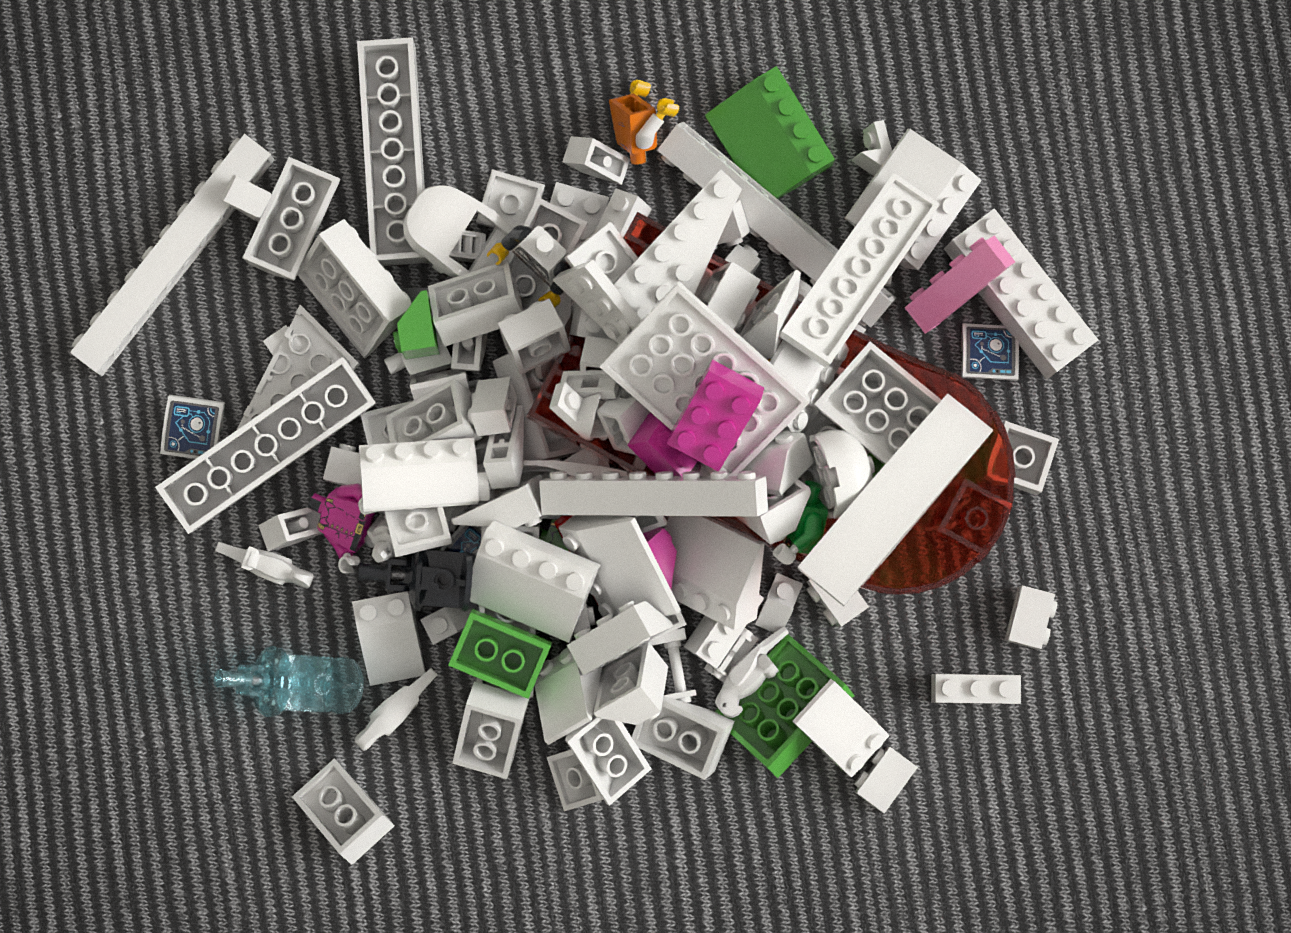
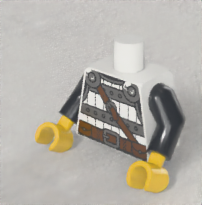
M518 225L502 239L501 243H496L488 251L487 257L491 253L496 254L499 260L495 265H499L509 255V251H511L550 287V291L541 296L538 301L543 302L550 299L555 308L560 304L561 299L559 295H562L564 291L552 279L560 272L571 268L564 258L568 255V252L541 226L537 225L534 229H531L528 226Z

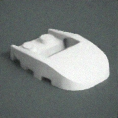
M431 186L424 189L408 210L403 224L405 238L412 249L420 256L423 255L433 264L432 268L436 271L445 273L452 278L494 265L499 258L494 253L487 257L488 251L496 243H501L502 239L512 230L496 211L450 186ZM477 212L490 221L495 228L470 269L467 270L449 257Z

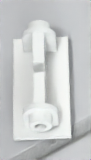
M744 628L718 668L716 669L707 663L704 669L724 683L732 667L751 651L759 638Z

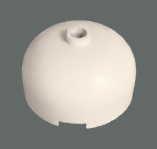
M828 430L808 437L807 443L814 460L810 468L813 467L815 481L822 485L819 499L827 507L828 517L839 519L873 479L872 473L875 472L872 458L867 456L864 447L856 437L842 430Z

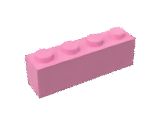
M995 235L987 240L981 237L969 247L972 250L966 257L963 254L959 255L949 264L952 269L946 274L940 271L929 280L932 284L929 288L924 290L921 287L909 297L912 302L905 309L925 334L938 326L1015 263L1014 259Z

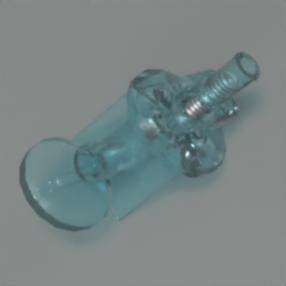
M277 646L265 648L258 656L255 665L240 664L237 671L218 669L213 678L214 685L217 688H236L237 695L252 696L255 707L260 714L266 717L277 716L283 710L331 711L337 714L350 713L359 704L364 689L363 674L360 666L354 659L348 657L333 659V657L289 655Z

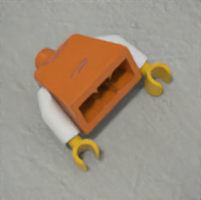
M641 80L631 82V93L629 95L609 100L617 144L629 152L632 164H643L647 161L646 151L657 147V131L664 123L662 119L665 115L674 117L679 111V105L674 104V100L662 98L658 101V112L656 113L653 106L639 97H646L651 88L650 83Z

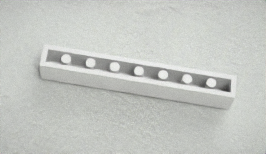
M557 471L551 472L550 477L539 481L542 515L757 517L768 512L766 476H756L754 471L738 472V476H728L726 471L711 472L710 476H700L699 471L682 473L683 476H673L672 471L655 473L656 476H646L645 471L630 472L629 476H620L618 471L603 472L602 476H593L592 471L577 472L576 476H567V472Z

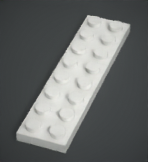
M893 173L787 322L779 337L827 369L940 204Z

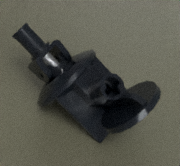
M427 549L415 552L412 560L393 558L386 562L385 565L360 563L359 581L384 582L388 590L409 591V597L415 612H420L424 606L460 608V611L464 612L472 608L477 609V604L470 601L473 565L477 554ZM393 565H400V570H393ZM400 579L399 584H392V580Z

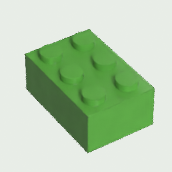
M472 608L448 666L529 699L551 647V641Z

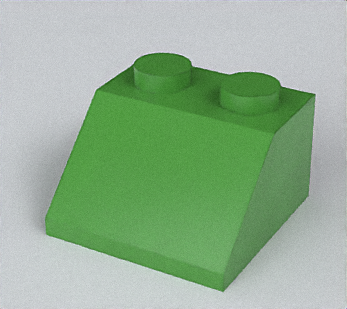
M424 290L418 294L398 321V331L393 332L395 347L398 349V353L404 355L406 360L439 355L430 297L427 290Z

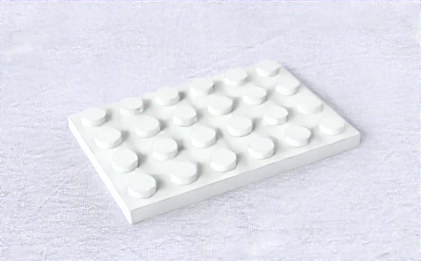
M678 281L600 364V368L670 430L673 429L712 359L764 387L759 405L720 471L728 472V476H737V473L741 472L810 403V398Z

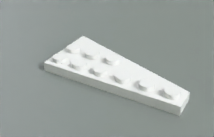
M299 305L290 327L287 328L277 352L271 359L237 430L341 357H345L353 370L360 365L301 305Z

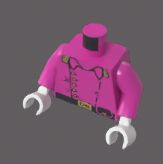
M359 483L336 487L328 494L327 498L314 493L308 505L309 509L321 514L317 528L335 549L340 559L338 563L339 570L342 573L355 572L352 565H358L360 559L357 556H353V553H356L365 544L364 538L367 536V531L371 527L374 515L377 512L363 511L362 488Z

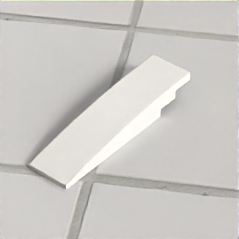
M947 393L798 566V569L844 607L993 432V429Z

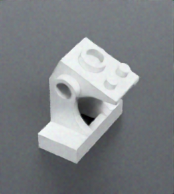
M603 370L563 371L560 382H566L582 398L600 394L598 409L608 399H616L619 384ZM596 414L588 441L594 438H600V440L608 438L598 414Z

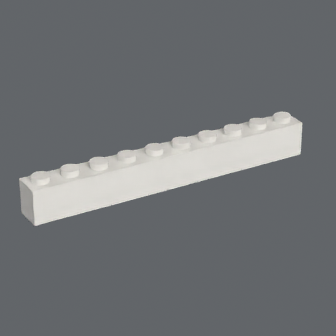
M685 122L677 124L657 151L662 154L661 158L665 163L672 167L677 166L684 172L682 175L688 182L694 185L697 183L702 188L720 169L724 171L742 188L737 201H741L750 233L755 237L759 238L761 236L765 239L770 250L777 255L783 254L790 260L789 265L800 273H806L811 278L810 282L813 285L817 282L838 252L835 246ZM883 287L859 323L863 326L868 325L872 327L896 297Z
M246 134L241 139L236 138L228 149L229 154L224 160L220 159L216 162L211 170L213 174L206 182L202 181L196 187L194 198L189 204L184 203L176 214L178 218L172 225L168 224L159 235L161 239L154 247L150 246L142 256L143 261L138 268H133L129 271L124 279L126 283L120 290H115L107 300L108 305L103 312L99 311L93 316L89 323L91 327L87 332L80 334L72 344L73 349L70 353L101 376L105 374L234 212L235 208L220 200L232 175L255 185L273 163L274 158Z

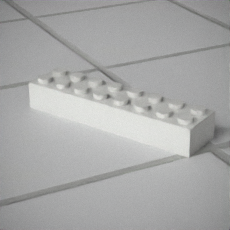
M413 37L357 41L370 249L374 252L376 259L382 266L430 263L423 255L420 256L412 249L405 238L403 230L404 219L417 196L425 189L415 43Z
M341 357L155 488L187 533H192L377 403L345 357Z

